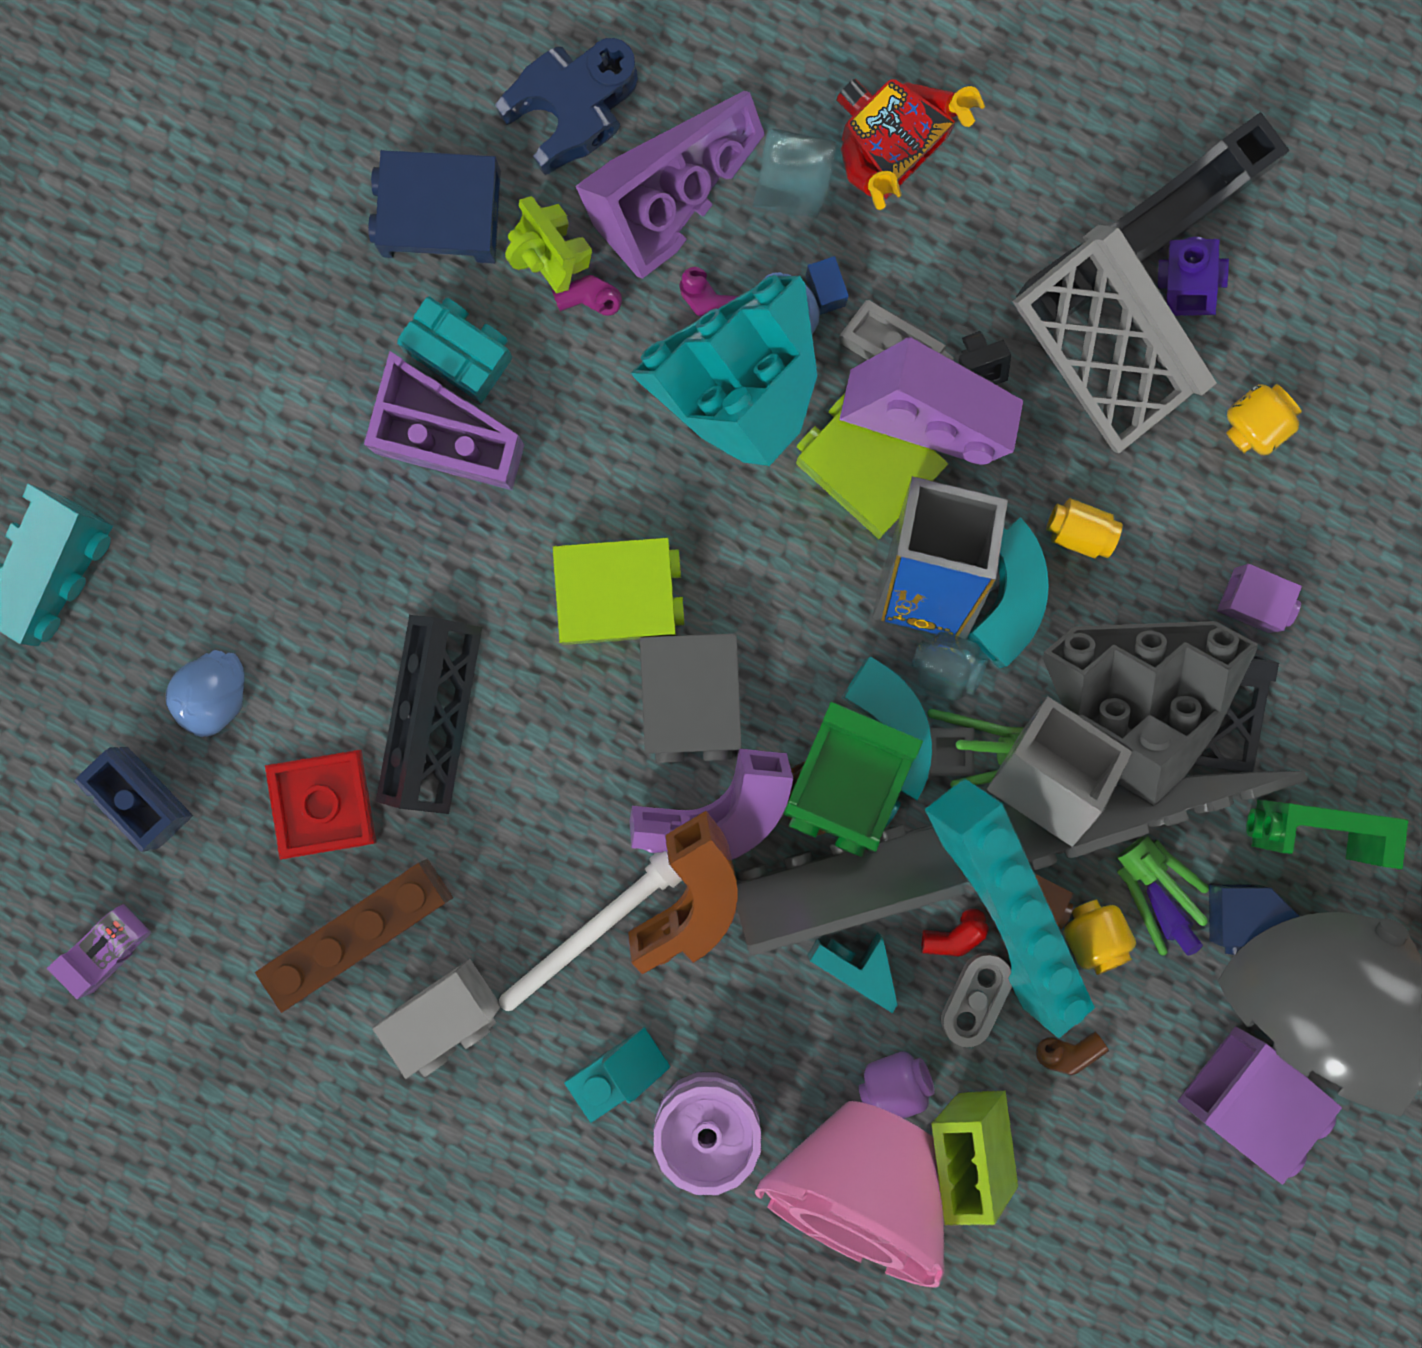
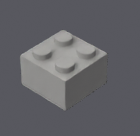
M1047 697L1019 734L987 790L1073 847L1103 812L1132 751L1058 702Z
M469 959L390 1012L372 1029L405 1079L418 1070L423 1077H426L449 1060L448 1057L457 1050L455 1045L461 1042L463 1047L467 1049L490 1032L489 1029L497 1023L493 1017L501 1007L499 1001L471 959Z

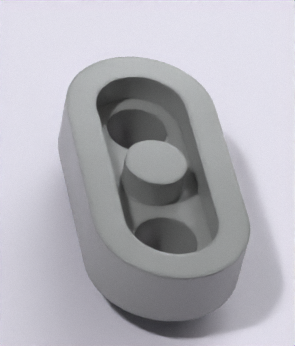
M979 953L966 962L942 1011V1028L949 1039L959 1046L974 1047L987 1039L1012 988L1008 979L1011 969L997 955ZM986 968L993 970V981L989 985L979 984V972ZM963 1012L973 1014V1023L968 1028H960L957 1025V1018Z

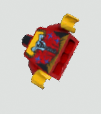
M856 78L851 80L836 99L852 116L844 126L843 144L841 146V154L848 181L866 195L872 197L874 206L878 210L886 207L884 198L887 200L892 194H895L898 198L901 197L900 186L949 138L955 123L952 118L958 116L960 123L965 127L973 125L975 119L970 108H985L978 89L968 86L961 88L957 92H951L909 82L902 84L896 79H890L872 95Z

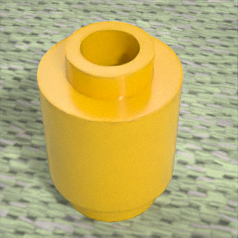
M1069 498L1064 505H1055L1046 526L1047 531L1053 532L1051 536L1052 543L1094 559L1098 555L1109 558L1112 555L1123 528L1121 522L1114 520L1113 514Z

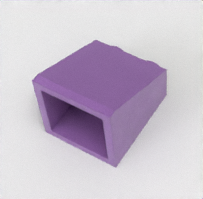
M1236 1026L1177 1101L1282 1185L1288 1177H1293L1301 1171L1307 1160L1306 1154L1318 1139L1326 1137L1332 1131L1336 1124V1115L1342 1109L1339 1104L1306 1076L1276 1055V1051L1269 1045Z

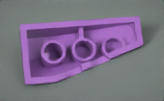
M742 91L612 159L575 186L594 228L637 277L643 279L679 251L687 240L679 232L694 212L703 217L713 205L707 199V196L720 177L732 179L765 135L750 92Z

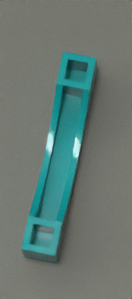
M964 778L928 806L925 811L943 847L976 890L1003 938L1011 961V974L1008 979L1022 1008L1057 1038H1060L1073 1026L1079 1024L1085 1016L1095 1009V1006L1002 803Z

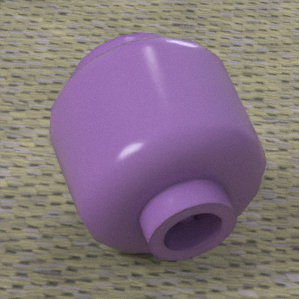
M900 1051L869 1063L865 1068V1083L859 1085V1093L863 1103L879 1107L903 1119L926 1110L929 1105V1096L934 1095L935 1092L933 1080L926 1063L922 1058L915 1059L906 1051Z

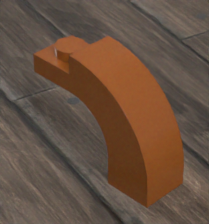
M707 811L665 835L669 865L684 881L687 888L681 898L671 907L628 932L631 963L642 975L658 965L669 962L682 951L693 963L720 942L733 921L737 907L736 903L738 902V889L731 852L722 830Z

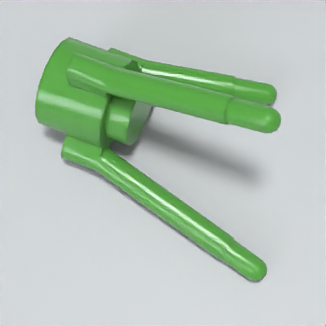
M929 709L927 712L928 717L1003 736L999 738L998 742L958 740L956 742V747L960 750L997 753V761L1000 766L1023 730V727H1007L936 709ZM998 770L968 776L965 779L975 786L991 783ZM964 778L951 781V788L957 785Z
M1148 834L1144 835L1117 856L1123 865L1117 870V873L1127 884L1160 955H1166L1168 949L1137 880L1141 879L1145 885H1149L1159 879L1199 925L1205 926L1208 923L1207 918L1196 907L1194 902L1166 872L1168 870L1167 865L1202 893L1209 891L1208 885L1172 856L1158 839L1153 842Z

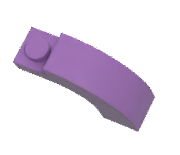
M739 749L731 785L719 799L705 807L694 810H674L632 806L630 816L632 848L643 849L651 853L667 851L665 835L707 811L722 830L728 842L732 860L750 851L769 835L786 808L793 781L787 753Z

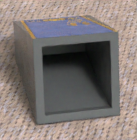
M912 476L881 574L872 619L966 641L996 580L1008 500Z

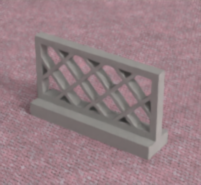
M1097 225L1083 236L1085 242L1012 302L1111 449L1116 453H1120L1193 393L1203 395L1216 385L1217 382L1119 227ZM1090 257L1098 269L1094 290L1073 288L1076 267ZM1063 278L1062 287L1054 286ZM1106 283L1112 292H1105ZM1047 291L1060 293L1055 322L1041 320L1031 306L1034 301ZM1071 294L1093 296L1087 325L1066 323ZM1103 298L1117 299L1122 306L1119 329L1098 327ZM1131 322L1137 331L1130 330ZM1046 327L1054 328L1053 337ZM1065 329L1086 331L1081 360L1066 358L1061 351ZM1097 333L1117 335L1112 363L1092 361ZM1129 336L1140 337L1147 345L1143 366L1123 364ZM1156 360L1161 368H1154ZM1071 365L1079 366L1078 375ZM1090 367L1111 369L1106 397L1092 396L1088 391L1087 382ZM1122 371L1142 373L1136 400L1117 398ZM1153 374L1166 375L1175 388L1172 393L1160 402L1148 401ZM1097 403H1103V404H1104L1103 412H1102V410L1100 409V407L1098 406ZM1115 405L1133 406L1135 410L1132 425L1118 435L1111 425ZM1146 408H1152L1145 414Z

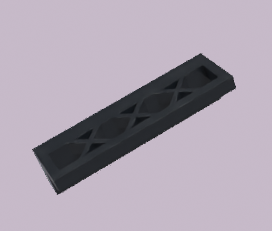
M409 615L376 802L399 809L449 814L482 627L435 617ZM449 631L465 634L462 654L453 661H451L445 651ZM449 678L455 687L454 700L443 708L437 699L438 687ZM441 725L447 734L446 744L434 756L428 746L430 733ZM433 772L439 782L435 802L418 800L422 780Z

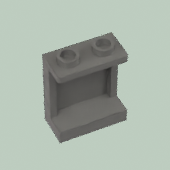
M737 633L640 638L645 754L655 753L656 763L683 762L684 752L703 751V761L732 759V750L742 749Z

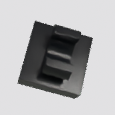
M981 331L962 337L966 349L961 351L962 355L959 356V365L995 385L1008 381L1011 353L1004 339L987 345Z

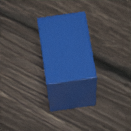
M835 256L809 264L805 276L809 288L816 298L820 315L846 307L849 296Z

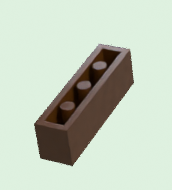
M427 858L415 864L254 973L279 1011L283 1013L453 899V896Z

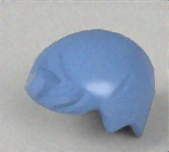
M213 650L210 653H205L197 660L185 664L173 675L166 689V705L175 721L187 732L199 737L215 735L240 712L243 701L244 671L239 658L234 653L225 654L222 651Z

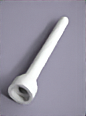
M667 851L652 855L649 858L651 863L645 867L647 872L505 991L499 998L500 1007L505 1011L515 1009L656 889L664 890L669 885L674 888L679 884L682 879L669 865Z

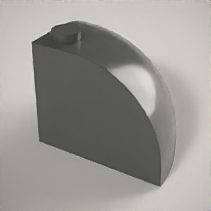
M1344 912L1309 914L1287 920L1260 933L1244 945L1231 959L1219 978L1218 983L1230 1005L1246 1026L1250 1027L1255 1023L1275 1042L1272 1049L1276 1051V1055L1306 1077L1313 1070L1329 1081L1341 1086L1338 1090V1095L1380 1112L1402 1116L1422 1084V957L1403 924L1389 918L1377 919Z

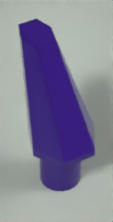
M1157 882L1148 885L1146 892L1166 939L1176 940L1187 956L1198 952L1203 947V944L1191 929L1194 923Z

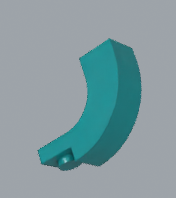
M1021 517L1012 522L1006 529H1003L997 568L999 573V591L996 601L991 610L971 629L968 638L998 668L1007 667L1030 643L1042 622L1048 600L1049 580L1046 560L1036 536Z
M871 656L867 657L841 698L867 714L873 720L923 741L900 791L911 799L918 800L928 778L932 757V739L926 714L915 693L902 678ZM896 800L886 826L892 821L901 805V802Z

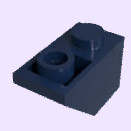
M1209 884V941L1225 947V954L1236 955L1244 945L1260 933L1277 924L1300 917L1269 887L1258 884Z

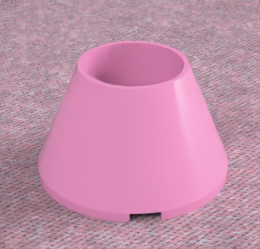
M857 1101L846 1102L759 1182L755 1191L757 1198L762 1199L764 1193H766L771 1198L767 1208L808 1236L860 1263L865 1258L887 1266L885 1273L892 1277L925 1287H938L944 1275V1216L934 1140L930 1134L913 1123L870 1104Z

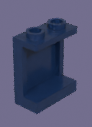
M380 150V166L373 167L371 175L372 193L374 196H378L377 214L371 213L369 217L368 232L370 242L375 243L383 258H393L394 251L474 256L477 263L496 264L501 170L496 157Z

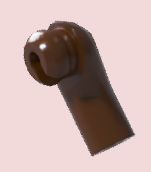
M1094 1031L1076 1045L1053 1037L1042 1039L1038 1044L1036 1057L1039 1063L1046 1069L1075 1075L1108 1053L1109 1049L1101 1037Z

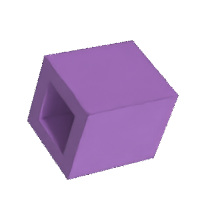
M1251 564L1239 566L1233 570L1217 612L1267 633L1284 631L1285 627L1292 625L1300 611L1301 602L1297 598L1302 586Z

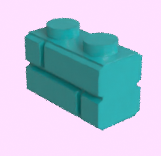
M430 296L426 297L414 314L413 320L407 324L399 336L397 344L403 352L482 404L513 358L509 349L505 347L508 339L487 324H484L480 330L466 321L469 313L451 299L445 297L442 303H439Z

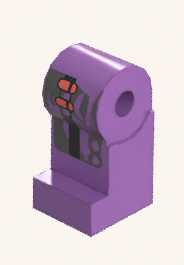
M122 904L104 916L89 933L67 953L60 955L47 969L76 999H80L94 993L133 954L132 952L150 935L151 931L125 904Z

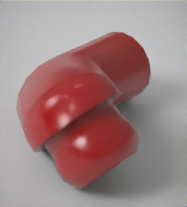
M967 909L962 913L960 918L961 924L951 932L923 930L921 953L956 957L966 955L986 939L989 931V926L986 924V915L979 909Z

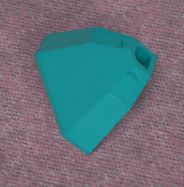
M772 275L765 278L751 290L720 308L710 310L699 320L665 340L655 342L649 346L641 355L642 362L631 374L636 381L705 441L743 463L770 466L801 433L817 379L804 281L800 276L777 277V275Z

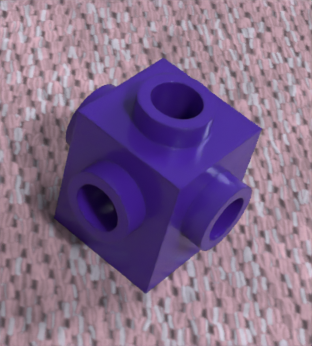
M1189 237L1184 240H1170L1169 259L1159 260L1158 289H1167V305L1174 316L1216 315L1218 288H1227L1229 258H1219L1220 239Z

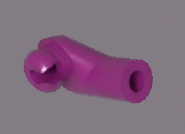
M690 267L683 272L679 287L681 296L696 315L702 317L710 310L720 308L739 297L717 295L706 280V272L699 267Z
M587 275L571 281L569 290L558 294L551 289L560 312L582 303L602 315L611 316L619 311L622 303V296L619 290L612 284L594 275Z

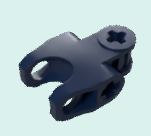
M605 38L597 42L574 61L563 47H555L528 65L512 86L500 97L495 106L507 125L533 110H545L558 118V125L554 134L533 155L537 166L544 175L550 174L571 161L586 157L617 133L620 123L610 110L628 98L636 88L638 75L634 54L629 45L616 38ZM611 65L615 70L621 68V72L615 75L611 70L605 71V68Z

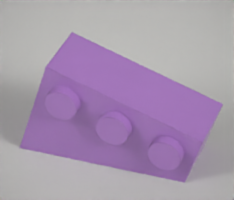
M909 336L850 370L839 420L964 459L973 464L984 465L1014 452L1023 400Z
M389 351L364 445L376 455L513 490L525 446L520 437Z

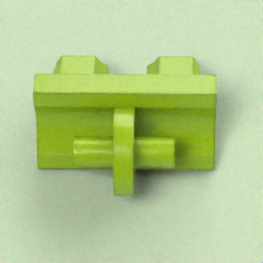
M532 196L520 199L518 206L522 210V217L516 227L508 234V239L511 243L505 252L506 260L513 269L521 270L529 267L533 273L541 271L556 294L569 290L572 274L589 268L592 255L591 247L583 237L564 241L562 236L567 235L569 222L566 213L559 204L540 208Z

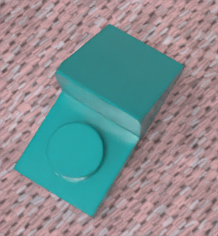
M878 932L858 964L852 961L856 953L832 938L828 945L818 939L807 954L810 962L889 1012H894L897 1007V1000L884 940Z
M643 1027L567 1078L564 1084L589 1122L592 1123L624 1100L628 1104L633 1102L671 1066L646 1028Z

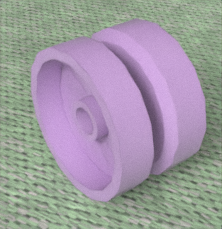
M697 1072L678 1080L664 1094L655 1117L654 1154L661 1171L677 1187L695 1195H719L738 1187L753 1172L761 1153L759 1113L751 1094L737 1080L718 1072ZM709 1128L712 1129L716 1133V1135L709 1132L703 1138L699 1136V1132L703 1129Z

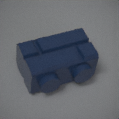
M109 747L74 780L87 796L94 797L93 802L140 852L159 849L193 816L128 747Z

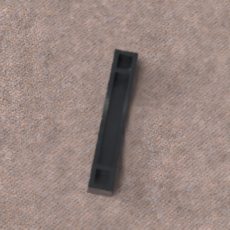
M1260 112L1222 139L1164 187L1110 226L1119 227L1139 261L1143 263L1168 245L1170 240L1179 237L1270 171L1290 150L1262 112ZM1079 246L1066 252L1030 278L1016 297L1020 296ZM1090 257L1076 267L1073 288L1094 290L1098 269ZM1063 278L1054 286L1062 287ZM1047 291L1031 304L1041 320L1056 321L1060 293ZM1071 294L1067 317L1092 300L1093 296Z

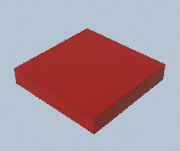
M362 750L265 765L280 860L376 843Z

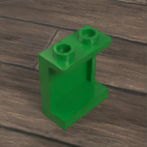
M830 702L783 813L792 818L789 826L815 838L819 830L838 837L835 843L836 847L861 858L865 850L872 853L877 852L883 831L912 762L916 759L923 741Z
M1257 799L1256 809L1252 808L1248 814L1246 830L1247 835L1252 837V847L1292 854L1294 851L1296 828L1300 825L1347 831L1349 833L1345 859L1403 870L1409 820Z

